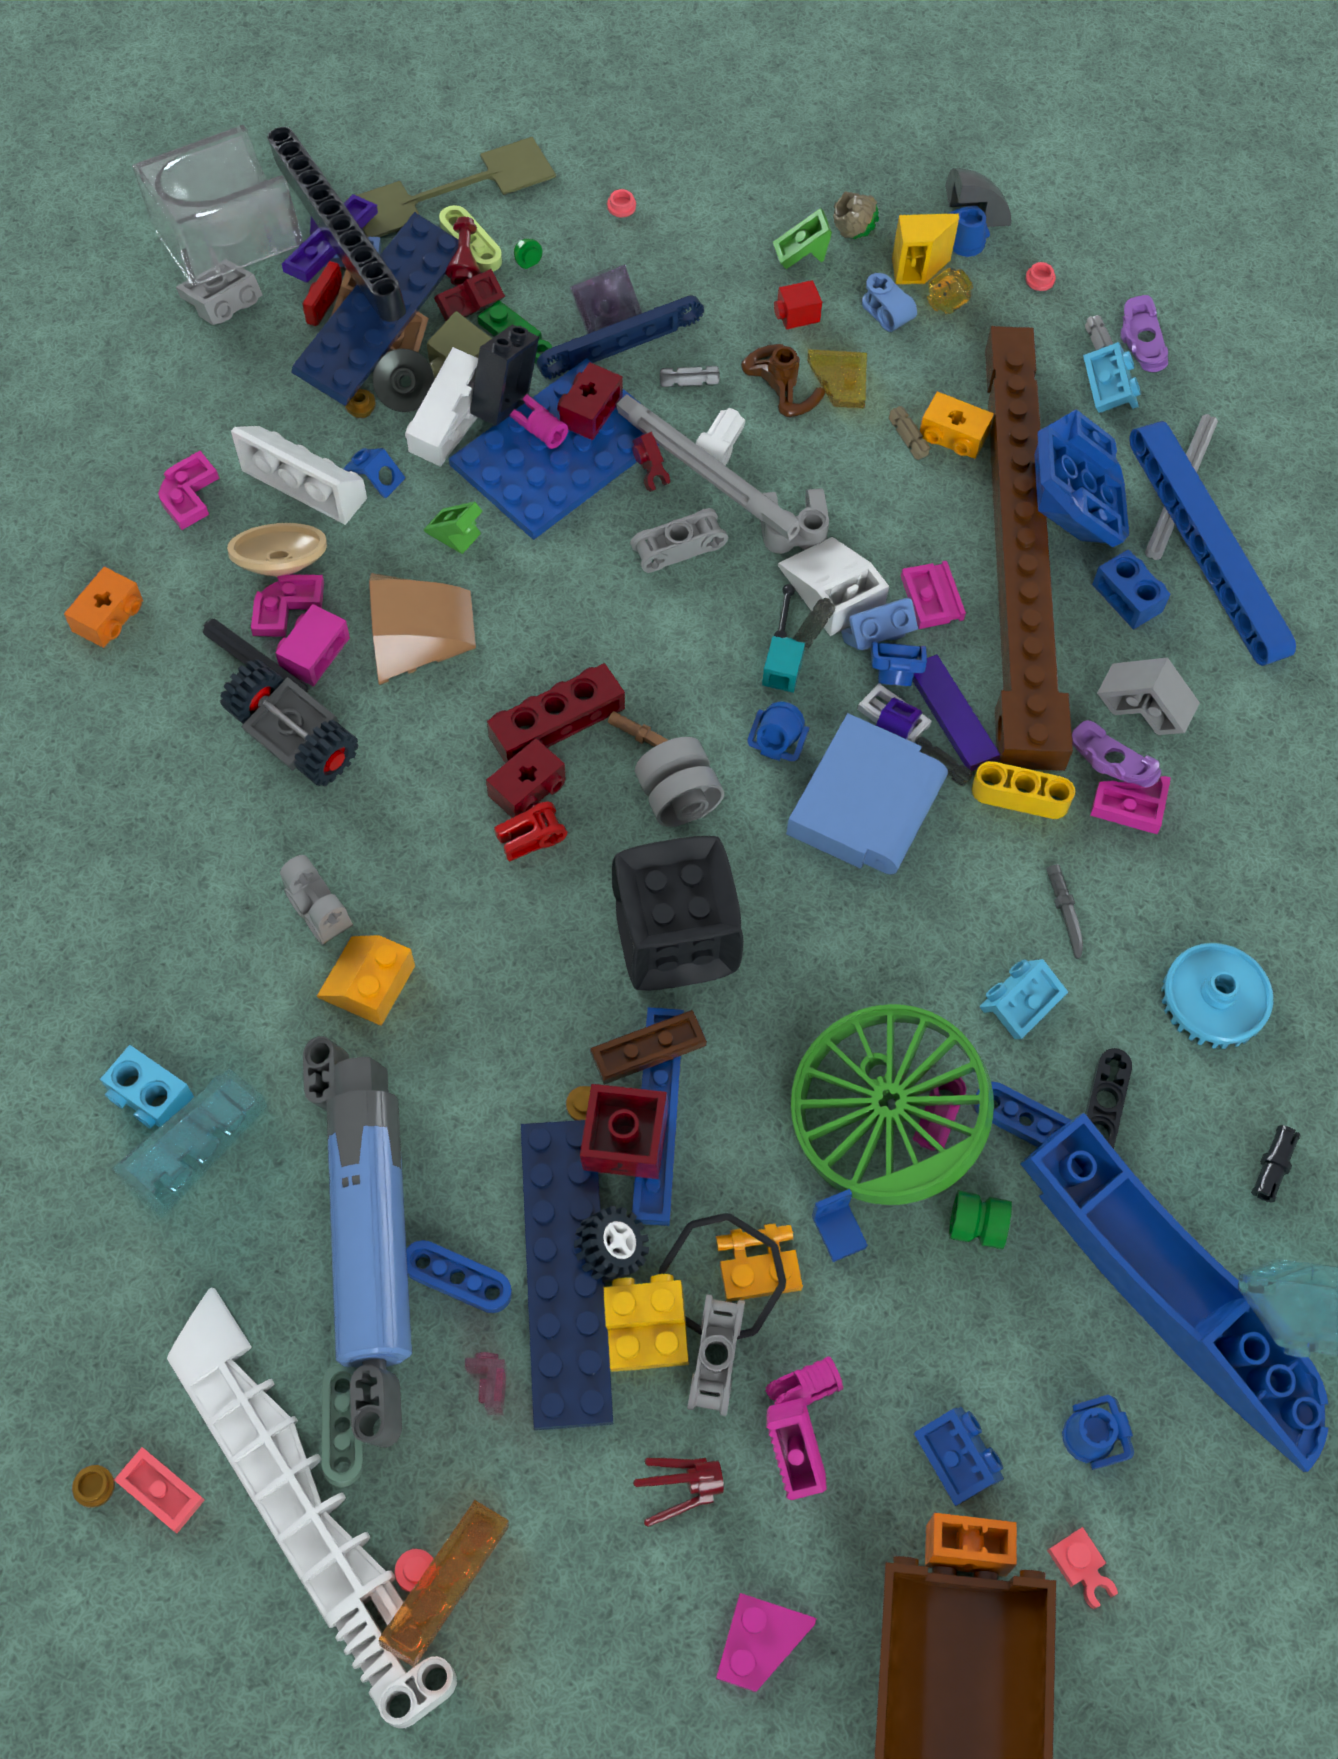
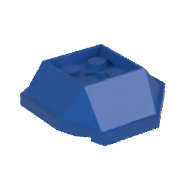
M1077 409L1038 431V445L1034 454L1038 511L1080 541L1107 543L1111 547H1115L1123 543L1129 536L1125 482L1121 466L1116 458L1117 447L1115 439Z

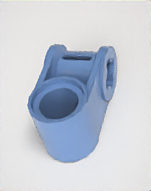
M874 273L868 277L866 281L867 293L862 298V306L886 331L892 332L916 317L917 307L914 300L904 293L888 275Z

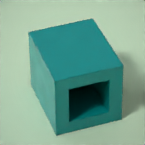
M773 636L763 670L762 686L794 693L803 661L805 643L788 637L780 638Z

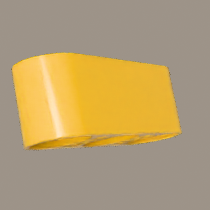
M988 761L981 764L976 772L972 784V794L976 800L984 804L1050 819H1059L1067 814L1075 795V787L1070 780L1061 776ZM984 781H990L994 785H988ZM1018 788L1024 789L1028 793H1023L1019 791ZM1051 796H1057L1062 801L1055 800Z

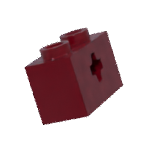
M589 362L584 371L576 375L570 391L567 394H563L558 402L557 411H559L560 421L568 426V430L593 440L616 408V404L623 397V376Z
M536 738L486 779L488 796L513 818L539 804L549 793L553 795L562 788L566 780L565 763Z

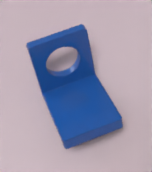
M384 448L361 449L353 455L351 461L343 468L348 472L352 471L358 475L365 474L383 498H387L405 479L403 473ZM384 466L388 467L392 472V481L388 485L382 484L379 480V471Z
M850 1189L816 1202L812 1213L813 1221L833 1262L862 1251L868 1246L849 1206L852 1197Z

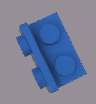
M962 1407L953 1408L914 1432L915 1437L955 1506L962 1504L991 1485L1004 1480L1000 1472L1003 1469L1000 1458L991 1447L986 1448L979 1436L982 1432L980 1424L970 1411L965 1412Z

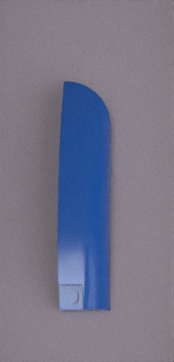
M1085 1113L1069 1121L1044 1140L1040 1147L1020 1163L1043 1192L1039 1195L1040 1199L1100 1272L1173 1351L1259 1434L1300 1470L1308 1472L1319 1458L1328 1433V1427H1325V1405L1328 1404L1327 1394L1313 1362L1256 1292H1251L1227 1271L1157 1201Z

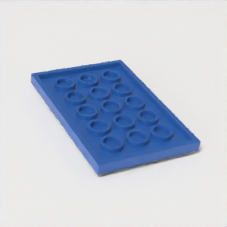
M586 358L532 398L560 420L557 406L561 396L570 391L576 375L579 372H583L591 361ZM623 389V397L626 394H628L630 397L636 400L633 396H631L627 391ZM525 403L516 409L527 419L534 411L528 408ZM616 406L593 440L568 430L564 441L558 447L551 449L509 416L500 424L492 426L449 458V465L534 540L634 465L637 461L632 451L634 446L632 440L644 435V433L620 415Z

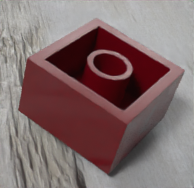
M591 1084L580 1151L583 1170L659 1179L669 1109L667 1092Z

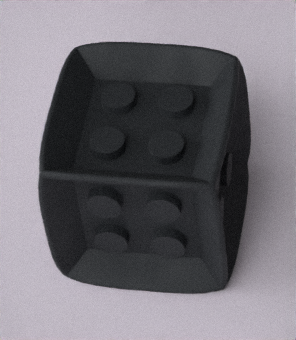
M707 835L691 836L653 842L626 849L614 856L612 861V890L616 899L617 924L627 971L634 989L651 991L698 984L726 977L739 969L744 946L740 906L728 856L719 837Z

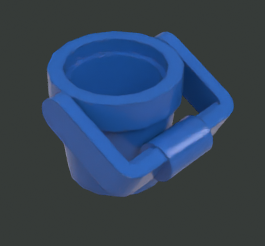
M967 206L947 213H959L953 252L966 257L976 256L981 253L985 248L986 238L990 236L984 211L978 206Z
M872 642V667L878 669V683L912 686L914 673L925 672L927 663L926 646Z
M776 702L768 706L765 711L758 710L747 742L749 746L761 750L760 754L777 761H780L781 758L788 761H796L801 755L810 727L805 726L803 714L796 706L787 702ZM799 739L794 755L785 752L791 744Z
M1104 1395L1072 1406L1075 1413L1065 1422L1062 1436L1067 1451L1075 1459L1090 1463L1092 1470L1129 1460L1134 1456V1448L1130 1439L1133 1433L1126 1412L1121 1411L1119 1402L1115 1397ZM1108 1403L1111 1413L1105 1409L1093 1407ZM1118 1438L1121 1441L1124 1453L1106 1458L1113 1450L1115 1441Z

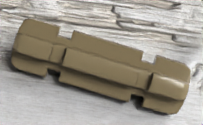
M902 406L893 408L890 411L889 420L894 427L898 426L896 430L907 447L912 448L910 452L917 460L923 457L926 458L930 451L929 444L925 439H921L923 435L913 420L908 417L909 414Z

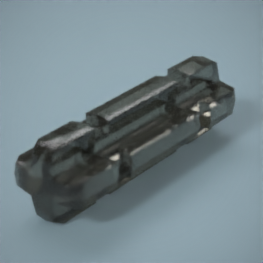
M829 598L817 601L813 611L809 613L800 626L799 633L796 632L792 638L798 642L805 643L804 651L811 647L813 639L817 638L828 622V618L835 612L836 607Z
M919 737L915 741L916 744L922 746L921 753L939 760L946 766L948 770L947 777L951 776L953 782L964 787L970 781L973 774L969 768L963 764L958 765L956 759L937 746L932 747V743L924 737Z

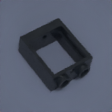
M512 324L480 347L470 414L497 426L508 418L514 409L516 410L525 403L522 399L526 394L529 395L539 336L528 332L522 326Z

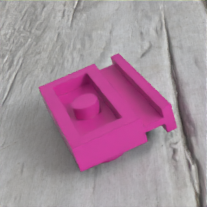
M942 561V564L935 566L931 563L902 569L900 577L907 597L912 599L919 629L948 624L951 620L956 619L964 621L966 612L947 561Z

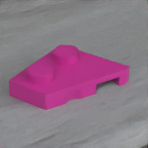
M1161 776L1158 782L1150 787H1142L1125 781L1099 782L1090 816L1158 834L1162 825L1171 777Z
M740 1593L716 1679L757 1692L812 1629L817 1618Z

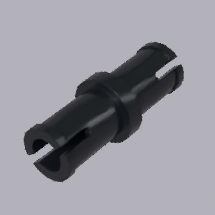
M1283 1125L1277 1127L1268 1153H1264L1260 1163L1263 1166L1251 1191L1253 1196H1257V1198L1266 1202H1275L1283 1177L1289 1174L1292 1164L1290 1159L1301 1137L1299 1132H1295V1129Z

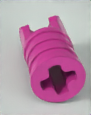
M526 394L522 400L528 408L534 411L527 419L520 411L514 409L510 417L534 434L549 448L558 447L567 436L568 426Z
M830 1356L823 1358L821 1361H816L810 1366L807 1365L801 1370H796L780 1377L765 1387L768 1397L773 1401L776 1400L774 1402L775 1405L804 1398L806 1406L844 1389L840 1374Z

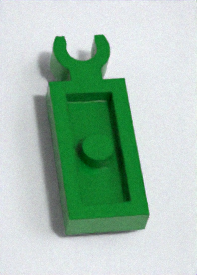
M500 300L477 316L478 324L493 336H497L512 324L522 326L528 332L539 336L535 364H537L540 356L538 352H544L552 348L548 341L542 340V334L538 329Z

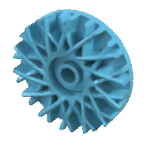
M1206 943L1185 950L1174 960L1163 980L1164 985L1161 988V992L1165 991V996L1162 999V1004L1167 1005L1164 1009L1165 1013L1169 1011L1172 1013L1171 1023L1173 1025L1180 1024L1177 1029L1179 1033L1185 1029L1190 1033L1189 1040L1192 1041L1197 1037L1198 1045H1202L1207 1041L1213 1043L1212 1048L1220 1045L1221 1049H1226L1229 1044L1235 1043V1047L1241 1043L1245 1044L1252 1036L1258 1034L1272 1012L1273 991L1265 971L1251 956L1229 945Z

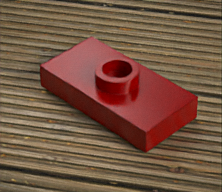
M329 261L318 280L311 284L309 293L302 303L307 324L318 326L339 294L343 280L338 263Z

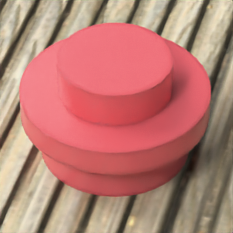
M619 189L611 194L607 201V208L616 217H628L636 210V200L630 191Z
M1044 262L1032 265L1025 277L1027 285L1037 291L1049 290L1053 287L1056 279L1052 266Z
M412 1549L403 1553L395 1566V1579L398 1585L410 1593H419L431 1586L436 1576V1563L433 1557L421 1549Z

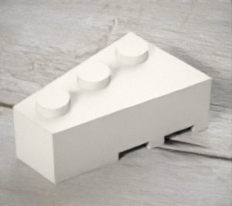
M454 347L451 349L415 417L407 426L405 437L407 438L408 451L441 467L478 418L470 414L478 358Z

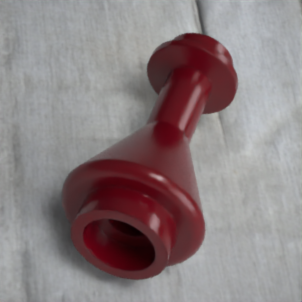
M459 217L453 225V230L459 233L458 249L446 267V275L455 286L481 273L470 250L471 234L477 231V226L474 224V220L469 217Z

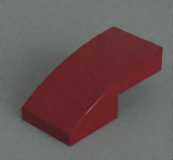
M492 269L466 279L464 283L437 294L434 300L445 321H447L456 311L466 318L496 303L498 300H502L505 295Z

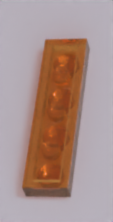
M474 1500L379 1637V1646L415 1668L509 1528V1520Z

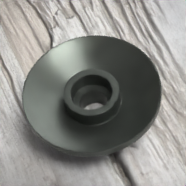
M396 349L385 354L377 363L373 374V386L377 397L386 407L398 412H411L419 409L435 380L429 362L421 354L410 349ZM404 376H409L411 384L405 388L402 386L401 380Z

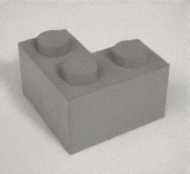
M1169 658L1113 663L1097 692L1112 714L1141 713L1158 735L1185 733L1200 704Z

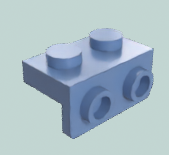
M904 598L851 615L849 617L851 627L841 630L844 643L855 647L857 650L871 648L872 642L900 639L906 635L905 633L918 630L912 599Z

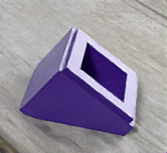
M894 697L882 709L876 726L908 739L923 712Z

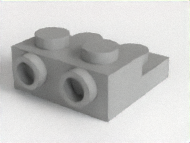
M226 258L176 287L180 298L195 306L199 317L212 325L229 320L233 313L254 305L258 298L263 296L254 274Z

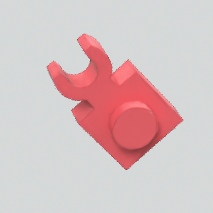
M1083 1527L1047 1550L1070 1587L1081 1581L1084 1586V1599L1092 1609L1100 1606L1094 1594L1097 1586L1103 1587L1110 1597L1118 1594L1113 1581L1101 1576L1098 1572V1569L1107 1563Z

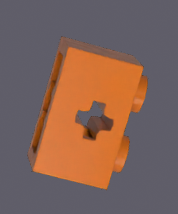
M104 566L66 610L64 616L72 632L104 648L110 640L118 637L123 624L128 618L138 613L143 599L136 582Z
M934 1513L926 1525V1567H951L957 1569V1571L972 1573L974 1571H989L998 1573V1576H1007L1017 1565V1522Z

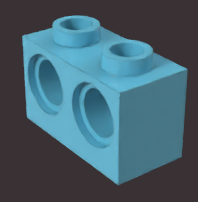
M131 1045L125 1049L100 1078L108 1090L105 1096L120 1108H123L126 1104L136 1111L133 1114L134 1117L150 1129L155 1124L166 1131L194 1097L185 1082ZM139 1076L133 1085L123 1086L129 1077ZM167 1096L166 1101L162 1105L151 1106L157 1097Z

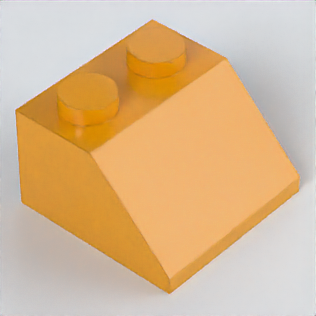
M380 935L351 936L317 997L382 1026L415 967L412 950Z

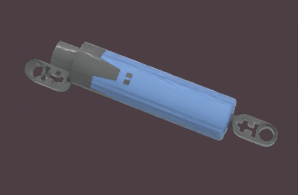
M317 1036L311 1039L304 1048L303 1076L306 1098L327 1112L336 1361L344 1367L358 1368L353 1373L350 1381L351 1427L354 1436L361 1442L380 1448H387L394 1445L401 1435L402 1412L399 1379L395 1374L387 1371L386 1367L402 1363L412 1354L398 1098L388 1091V1071L384 1066L371 1057L349 1058V1054L336 1043L324 1036ZM380 1418V1420H381L380 1429H379V1431L374 1435V1433H373L374 1424H375V1422Z

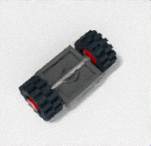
M257 659L254 662L248 661L246 667L241 665L238 668L239 672L237 674L232 673L230 676L231 682H226L224 685L226 691L221 692L220 697L223 698L220 700L221 705L243 724L241 727L246 733L292 771L295 768L298 769L317 786H326L329 781L332 783L336 779V775H341L344 772L345 766L349 767L351 765L349 760L355 758L357 754L355 750L359 746L357 744L358 739L338 723L339 720L334 714L287 677L283 680L273 669Z

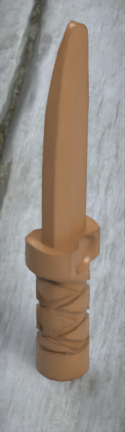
M615 711L611 713L608 719L609 724L635 736V740L642 744L645 741L655 747L668 741L663 736L651 731V727L645 724L641 726Z

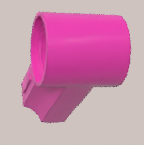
M960 1077L932 1089L929 1093V1096H940L939 1091L945 1089L952 1092L954 1096L966 1095V1085ZM961 1105L925 1106L924 1110L955 1121ZM920 1118L918 1124L944 1148L951 1129ZM915 1131L913 1140L921 1147L934 1151L935 1149Z

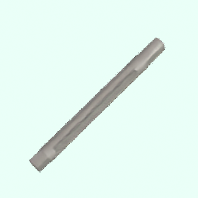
M628 394L616 404L618 413L644 434L652 431L656 443L756 518L765 522L789 541L800 531L798 520L643 404L638 403Z

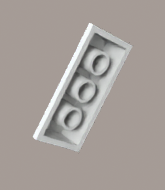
M260 426L234 427L231 430L242 471L345 525L366 501L367 495L364 480L355 472H348L336 466L331 460L320 458L311 453L306 447L291 443L275 431L270 432Z

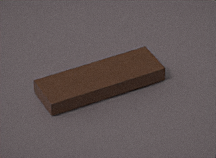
M693 1010L594 1046L590 1048V1053L605 1085L705 1047L707 1041Z

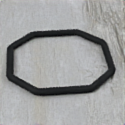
M729 1213L690 1221L686 1224L661 1264L658 1274H666L667 1269L693 1228L728 1220L771 1248L779 1284L753 1327L741 1330L737 1340L754 1336L759 1332L786 1288V1278L778 1245L766 1235ZM685 1316L686 1326L702 1335L701 1326Z

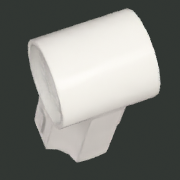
M734 409L721 410L709 431L701 433L696 441V445L726 466L730 459L733 445L745 426V419Z

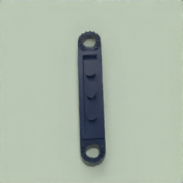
M690 295L655 307L642 314L629 317L626 320L603 327L544 351L537 360V368L546 379H551L552 376L556 378V375L561 376L560 373H565L567 370L570 371L586 358L595 363L678 330V327L690 326L691 322L696 324L695 321H699V317L703 316L704 306L696 296ZM553 359L556 361L553 365L548 366L550 361L553 363Z

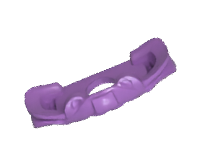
M1148 295L1128 299L1124 306V316H1122L1121 339L1123 343L1127 344L1143 370L1148 372L1161 371L1168 365V349L1165 347L1155 304ZM1143 331H1151L1155 334V338L1150 342H1143L1138 339V334Z
M1089 720L1083 721L1072 732V745L1097 772L1108 774L1116 779L1142 787H1150L1158 781L1161 775L1158 760L1148 755L1143 757L1106 735L1105 730L1096 723ZM1116 751L1122 753L1125 759L1121 763H1110L1105 759V756L1109 752Z

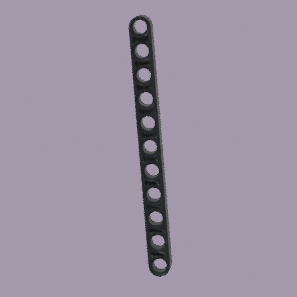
M279 127L272 130L267 137L276 165L371 306L383 321L393 322L402 318L406 314V307L395 276L292 129Z

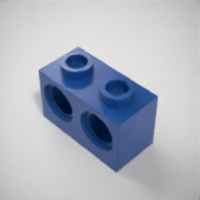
M1129 549L1099 566L1092 583L1095 589L1133 630L1162 613L1171 595L1167 591L1166 586L1161 581H1158L1148 571L1143 561L1136 558Z

